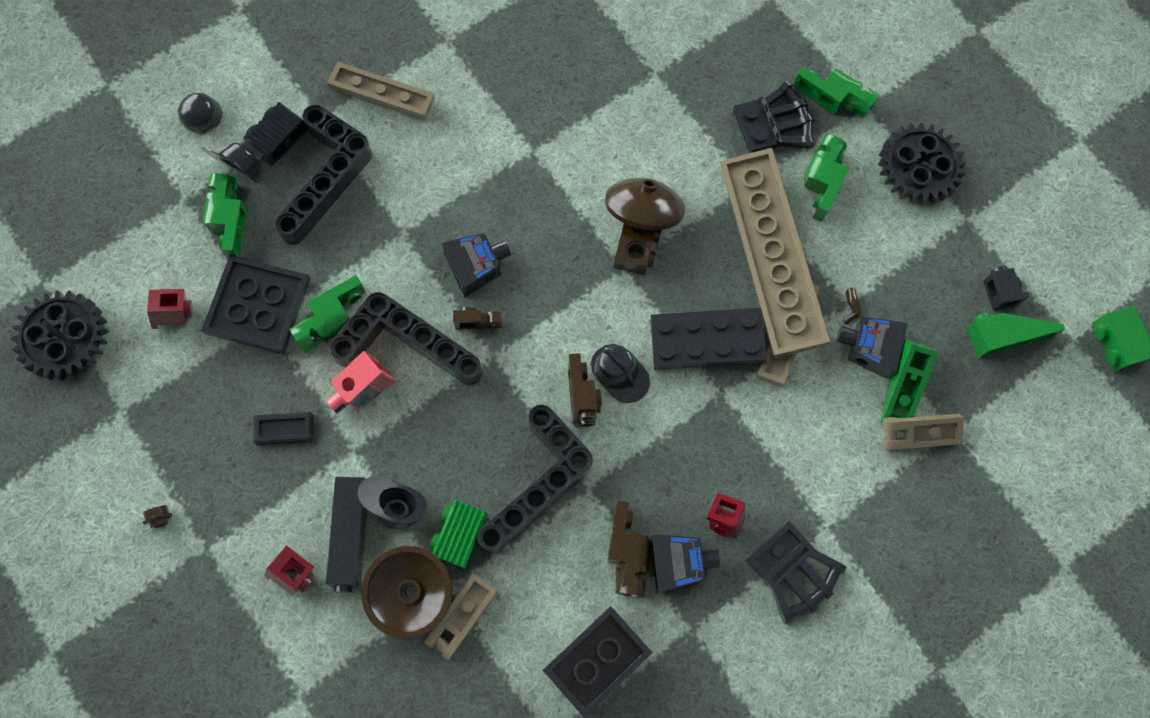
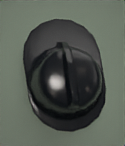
M239 140L233 141L218 153L201 148L209 156L244 173L258 184L254 178L261 166L264 155L250 143Z
M609 344L599 348L594 353L591 360L592 373L616 400L624 403H633L641 400L647 394L650 386L649 374L628 349L621 345Z
M371 476L364 479L358 487L357 495L361 505L373 515L378 516V520L383 526L389 529L400 530L411 526L421 520L426 513L427 503L419 491L389 478Z

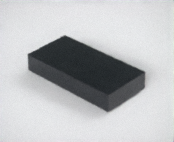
M312 412L254 415L253 443L255 445L313 442Z

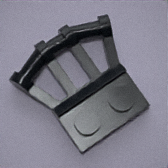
M789 80L785 81L766 98L759 97L758 100L735 105L733 108L749 154L781 146L811 149L815 146V138L812 137L814 117L807 110V100L801 98L793 89V84ZM784 95L792 102V104L772 109L769 107ZM796 112L799 116V119L781 124H776L774 119ZM802 128L801 138L780 135L781 133Z
M790 521L783 525L745 560L765 582L764 584L771 589L778 606L779 615L785 625L793 622V618L810 612L814 614L819 609L818 605L824 599L829 600L834 595L833 589L840 574H844L847 568L844 564L817 551ZM810 557L829 568L824 581L805 561L806 558ZM797 567L816 587L817 590L811 595L790 574ZM782 580L801 600V603L788 607L779 584Z

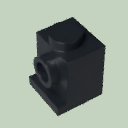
M1007 266L997 267L991 270V274L983 280L993 311L1019 306L1029 298L1028 292L1022 293V283L1020 278L1016 276L1014 268L1008 269Z

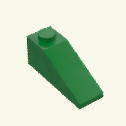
M990 313L978 315L973 318L974 322L966 328L978 358L1050 339L1065 330L1064 324L1005 313L992 316Z
M904 339L897 372L889 378L881 423H883L884 418L914 417L939 353L930 346Z

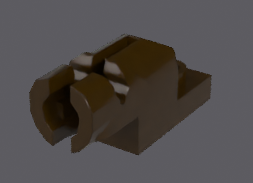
M617 501L607 559L608 563L619 564V568L615 567V593L643 598L646 582L639 580L635 575L648 573L651 544L646 535L625 532V528L631 529L633 511H628L629 502Z

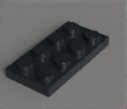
M761 308L650 315L654 370L766 363L767 357Z

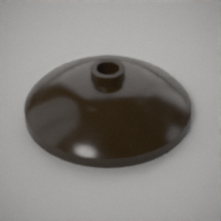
M628 178L610 186L605 195V206L609 213L619 221L639 229H669L679 224L685 214V204L678 193L669 186L650 178Z
M416 546L392 548L377 557L364 576L361 589L363 608L371 623L386 635L402 639L422 636L433 630L448 612L452 599V582L449 572L443 562L426 549ZM409 586H413L416 590L413 597H409L406 594Z

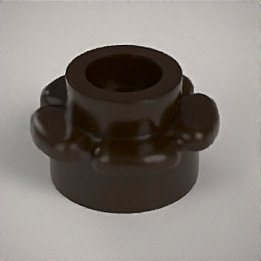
M167 505L154 507L143 512L145 521L142 523L144 525L149 524L151 529L169 524L168 518L172 517L173 514L169 513Z

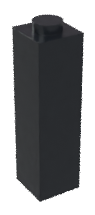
M335 477L326 585L334 587V592L352 593V587L361 588L367 510L359 502L357 492L359 485L366 479L365 477Z

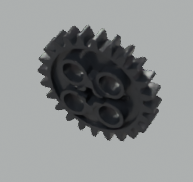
M912 123L909 124L907 129L901 126L897 133H891L882 146L883 148L879 153L881 159L878 162V166L884 168L879 174L880 176H888L884 184H893L894 187L891 193L899 190L901 192V200L908 195L910 196L911 204L916 198H919L921 205H924L927 199L932 205L935 204L938 198L944 201L948 195L951 196L955 192L956 188L962 183V177L966 174L962 169L967 163L960 160L965 153L956 151L960 143L952 144L950 140L953 135L942 136L944 129L942 128L935 132L933 124H931L928 130L925 129L923 123H920L917 129Z
M56 290L54 298L44 293L43 302L34 298L35 307L25 306L24 309L28 314L26 316L17 315V318L22 322L21 325L12 326V329L19 333L10 337V340L18 344L12 348V351L19 355L16 360L24 364L23 367L26 370L33 371V374L40 378L44 375L49 380H53L55 375L60 380H65L66 373L75 378L77 375L76 369L78 368L87 372L85 364L87 362L96 364L97 362L93 358L94 354L103 355V352L98 348L99 345L108 343L101 337L109 333V330L102 326L107 323V320L100 316L103 311L95 306L96 304L91 299H87L81 293L75 295L70 290L66 292L65 296L59 290ZM61 313H64L62 318L57 320V317ZM47 320L63 335L78 345V349L74 350L57 335L47 329L42 322ZM81 329H84V332L82 333V335L76 337V336H77V333H78ZM43 334V337L36 342L38 336ZM61 350H64V353L62 354V356H60L59 358H56V357H57V354H58Z

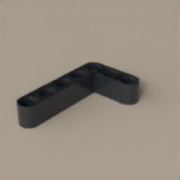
M316 104L304 109L302 114L304 123L311 136L334 150V152L275 221L276 230L282 240L289 245L298 244L307 236L372 158L368 139L363 133L324 107ZM336 134H342L339 137H333ZM363 147L361 151H354L356 148ZM340 167H347L343 171H337ZM330 186L326 191H320L321 188ZM313 206L309 211H303L305 207ZM296 226L294 230L285 232L288 227Z
M382 292L370 294L330 344V352L340 366L347 367L363 351L366 352L382 330L385 329L463 384L474 385L482 377L480 360L474 354ZM377 305H386L382 312L373 311ZM405 319L409 321L405 327H395L399 320ZM361 326L369 327L368 331L364 334L356 333L357 329ZM421 335L431 336L430 340L426 343L417 342ZM345 347L351 348V352L348 355L339 356L341 349ZM444 350L454 352L448 359L439 357L440 353ZM467 365H473L477 368L473 374L466 375L462 373L463 368Z
M536 405L530 410L528 415L529 428L555 456L558 462L482 527L478 534V542L486 553L496 554L502 551L591 470L593 462L591 452L547 405ZM538 415H545L548 417L549 422L544 426H539L533 420ZM562 435L567 438L568 443L563 447H558L553 444L552 440L554 437ZM581 456L586 459L587 465L583 468H576L571 461L574 457ZM554 475H561L565 478L566 483L564 486L557 488L551 485L550 479ZM533 494H540L545 500L541 506L533 507L528 503L529 497ZM511 513L520 514L523 518L521 524L515 527L509 526L506 523L508 515ZM490 532H495L500 535L499 543L492 547L484 544L485 536Z

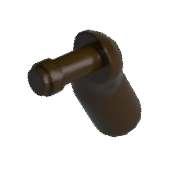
M848 288L845 292L848 305L853 312L847 318H844L843 322L845 324H849L856 317L859 319L861 316L855 288Z

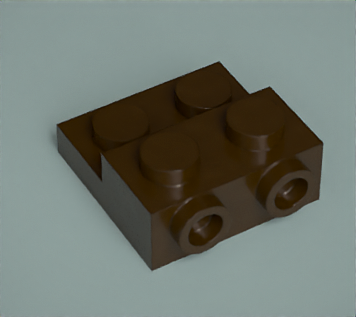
M580 353L569 354L568 378L572 424L578 423L579 427L595 426V419L597 414L600 413V406H602L601 389H595L594 380H586L588 379L587 363L581 362Z

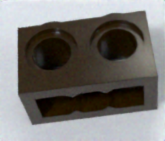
M624 223L613 268L645 275L646 268L653 267L656 252L651 251L653 242H659L661 230H647L648 233L639 234L636 232L638 228ZM632 252H637L641 254L642 257L639 259H634L629 254Z

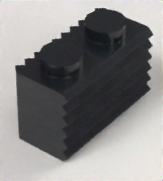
M277 102L276 106L266 110L264 117H262L258 124L248 128L243 140L262 152L264 155L263 161L273 167L307 132V127L302 118L281 102Z

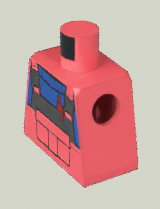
M363 351L332 380L331 383L337 392L326 402L337 414L348 405L361 409L396 381L379 360Z

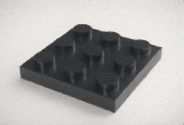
M229 255L201 331L206 335L284 354L291 336L290 328L295 325L311 278L307 274Z

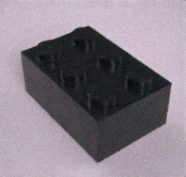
M610 606L543 669V672L583 718H586L653 652Z

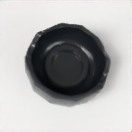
M205 93L188 94L183 98L177 110L180 123L189 131L205 133L210 126H218L223 115L220 104Z

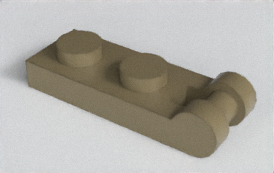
M960 414L911 418H884L883 429L886 430V436L882 439V447L896 450L963 444L964 417ZM897 430H904V437H897Z
M473 573L450 605L443 620L433 629L424 644L431 649L435 647L443 653V658L450 661L498 590ZM446 629L455 635L450 643L441 637Z

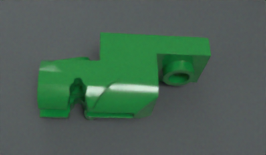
M803 66L793 84L795 89L833 115L844 105L846 110L864 119L880 97L878 93L870 88L862 91L861 87L863 84L860 81L854 80L836 68L824 81L817 73Z
M831 134L824 136L804 177V187L818 194L812 207L816 208L812 218L821 222L828 213L850 169L842 165L847 144L841 138Z
M213 173L210 174L208 188L211 189V193L208 192L206 195L203 221L211 233L221 234L219 247L227 258H229V255L240 257L247 209L242 201L237 198L238 182H235L236 178L227 174Z
M357 275L307 302L314 316L310 317L308 315L296 326L290 328L292 335L304 353L317 347L315 337H319L323 342H327L328 339L337 335L350 318L343 305L356 303L366 293Z

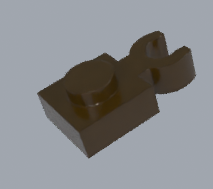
M462 307L460 310H453V323L455 329H483V327L497 329L502 328V316L499 311L482 313L481 310H477L474 307Z

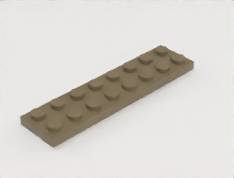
M769 148L720 161L774 359L829 346L830 339L773 149Z

